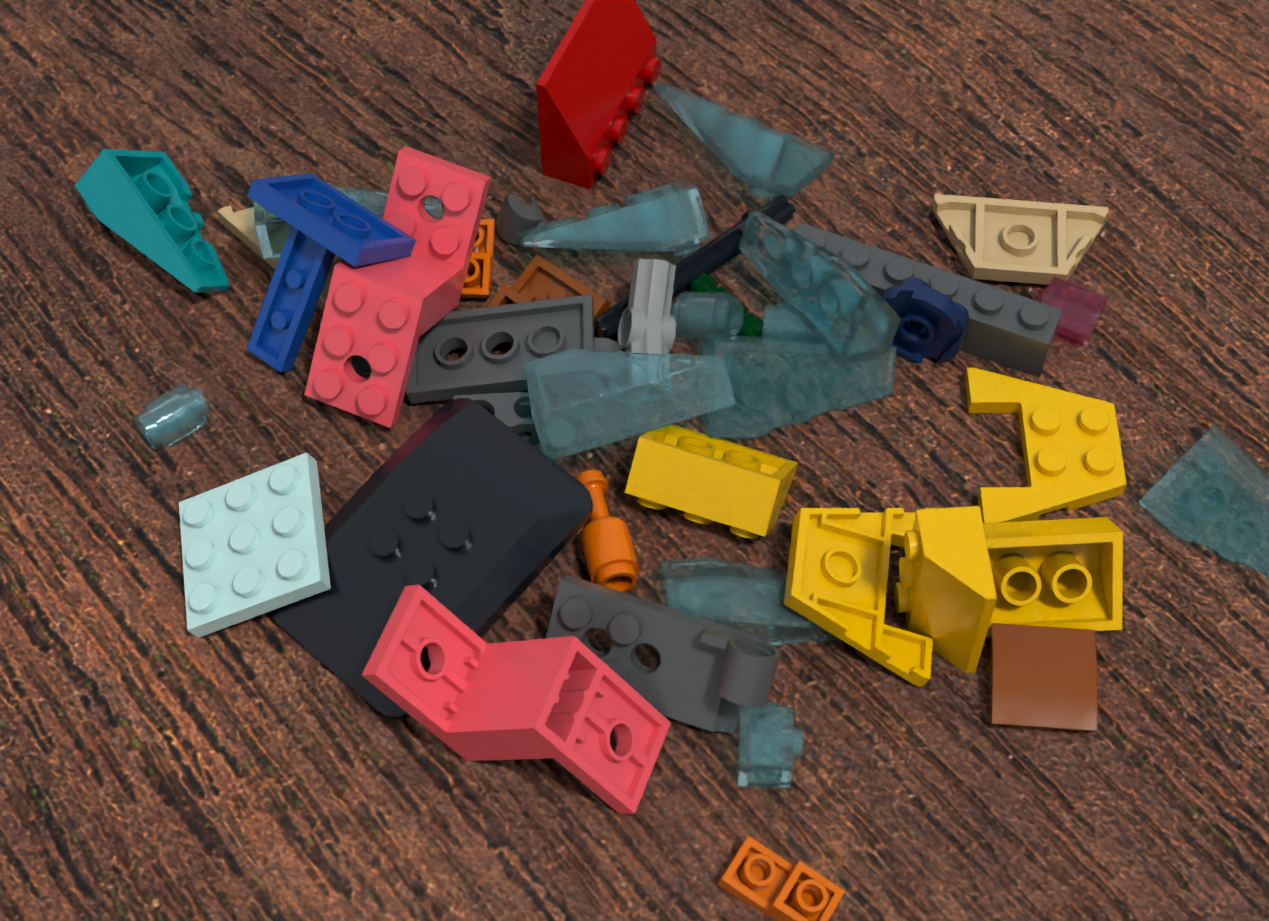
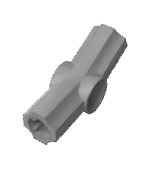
M640 258L633 261L628 307L624 309L621 315L617 340L621 348L625 349L626 394L630 395L634 402L649 404L653 401L664 400L670 393L669 353L676 334V321L674 316L670 315L676 265L669 263V261Z

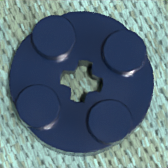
M908 277L903 280L901 285H895L886 289L880 295L871 315L872 324L876 320V324L879 327L876 336L889 351L905 360L921 363L923 357H938L935 364L945 363L957 355L967 333L966 322L969 318V313L963 305L953 302L949 297L930 288L925 281L916 277ZM913 321H916V322H919V323H921V324H923V325H921V326L919 327V326H916V325H915L914 323H912V322H913Z

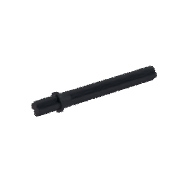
M780 194L755 212L746 211L742 214L740 222L675 264L676 270L672 299L690 288L693 279H697L701 273L710 274L755 243H765L768 240V234L794 217L793 213L796 212L794 205L788 203L785 195ZM629 296L595 318L594 330L600 338L612 340L617 337L619 321L624 309L628 307Z

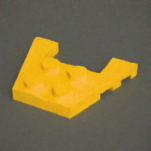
M967 367L965 386L968 413H1018L1027 487H980L978 505L980 506L983 523L1038 521L1042 514L1062 508L1067 512L1123 495L1127 483L1114 403L974 367Z
M801 508L793 519L784 604L913 685L923 687L931 677L933 638L884 624L890 547L892 544L905 548V531L913 529L916 512H904L903 508H886L884 512L861 513L859 508Z

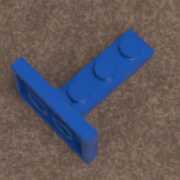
M312 173L254 179L247 195L248 198L291 225L246 348L280 373L292 370L335 254L356 267L410 257L416 243L414 238Z

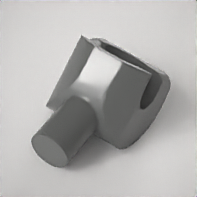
M506 194L496 220V229L499 236L504 241L513 245H526L537 237L554 248L562 237L563 232L543 220L544 215L536 198L530 194V205H524L519 200L518 195Z

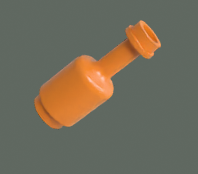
M599 470L584 471L576 477V480L587 488L593 501V510L590 516L591 522L585 525L580 535L591 582L620 592H627L636 585V575L639 572V564L628 526L624 520L609 516L604 494L609 490V484L607 479L604 478L603 473Z

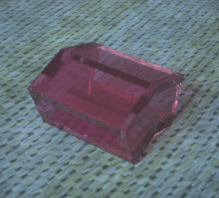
M1054 277L1045 291L1041 302L1063 309L1056 335L1088 347L1101 321L1109 297Z

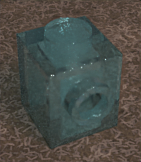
M767 702L763 707L740 706L737 786L790 788L793 759H802L803 727H793V707H780L773 702Z

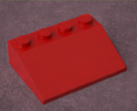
M585 0L537 81L542 175L591 189L598 175L606 173L611 161L614 145L623 142L631 114H637L640 111L648 83L654 84L657 80L661 59L656 58V38L635 0Z

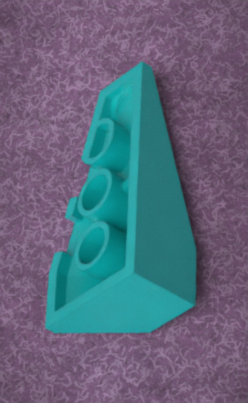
M103 149L74 185L85 200L87 209L99 221L193 292H225L230 287V284L214 246L203 240L200 230L205 224L201 214L192 213L188 200L193 196L192 192L166 152Z

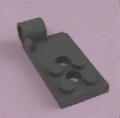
M592 294L450 311L419 337L406 394L410 403L414 404L453 399V395L508 393L550 388L554 398L578 395L579 398L587 402L607 403L619 398L623 393L622 348L614 340L594 338V299ZM500 343L513 344L512 348L505 354H491L495 346ZM464 348L467 350L465 355L458 360H445V357L453 349Z
M567 574L559 580L546 638L577 637L663 716L711 732H724L733 735L737 730L743 706L763 707L767 704L780 658V651L770 643L762 641V636ZM600 628L606 631L611 638V650L601 652L594 649L587 638L588 630ZM639 644L654 646L661 657L660 665L657 667H647L641 664L636 656V646Z

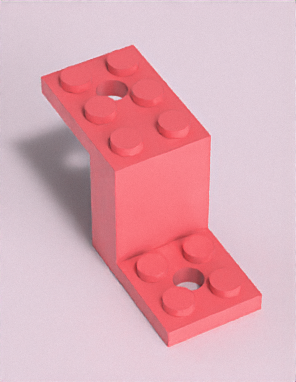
M407 146L398 151L382 219L414 238L416 243L410 257L356 267L345 260L334 265L305 389V396L392 428L398 422L419 337L459 305L492 177ZM427 196H435L441 200L445 210L443 218L437 219L427 213L425 209V199ZM353 356H361L368 361L371 367L370 377L360 376L354 371L352 367Z
M419 584L405 586L361 675L466 761L554 758L619 814L636 813L671 725V722L577 637L565 636L487 644ZM424 646L428 649V657L431 662L428 672L423 669L420 660L421 651ZM612 729L614 740L617 743L615 751L612 750L610 744V735Z

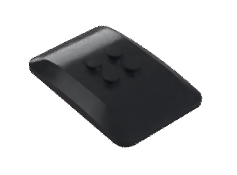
M469 398L451 400L412 434L324 526L331 589L268 613L280 627L381 715L388 719L396 720L409 717L410 715L361 676L405 586L418 584L482 638L588 521L593 510L591 494L582 483L480 404ZM424 646L421 651L420 660L423 669L428 672L431 662L428 657V649Z

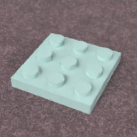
M307 452L179 502L187 631L200 638L331 589L317 461Z

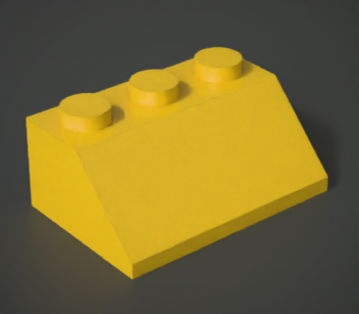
M662 421L639 437L625 493L638 497L637 502L645 507L663 510L668 506L684 511L683 516L690 521L700 524H711L713 520L729 525L730 532L735 535L757 539L759 535L765 537L774 528L796 473L798 462Z
M980 506L916 510L913 529L905 531L904 535L906 557H900L899 559L900 582L894 584L896 612L905 613L907 631L933 638L932 650L964 673H976L997 600Z
M1108 517L983 523L997 596L990 624L1000 623L1095 631L1122 630L1123 531ZM990 624L986 637H990Z

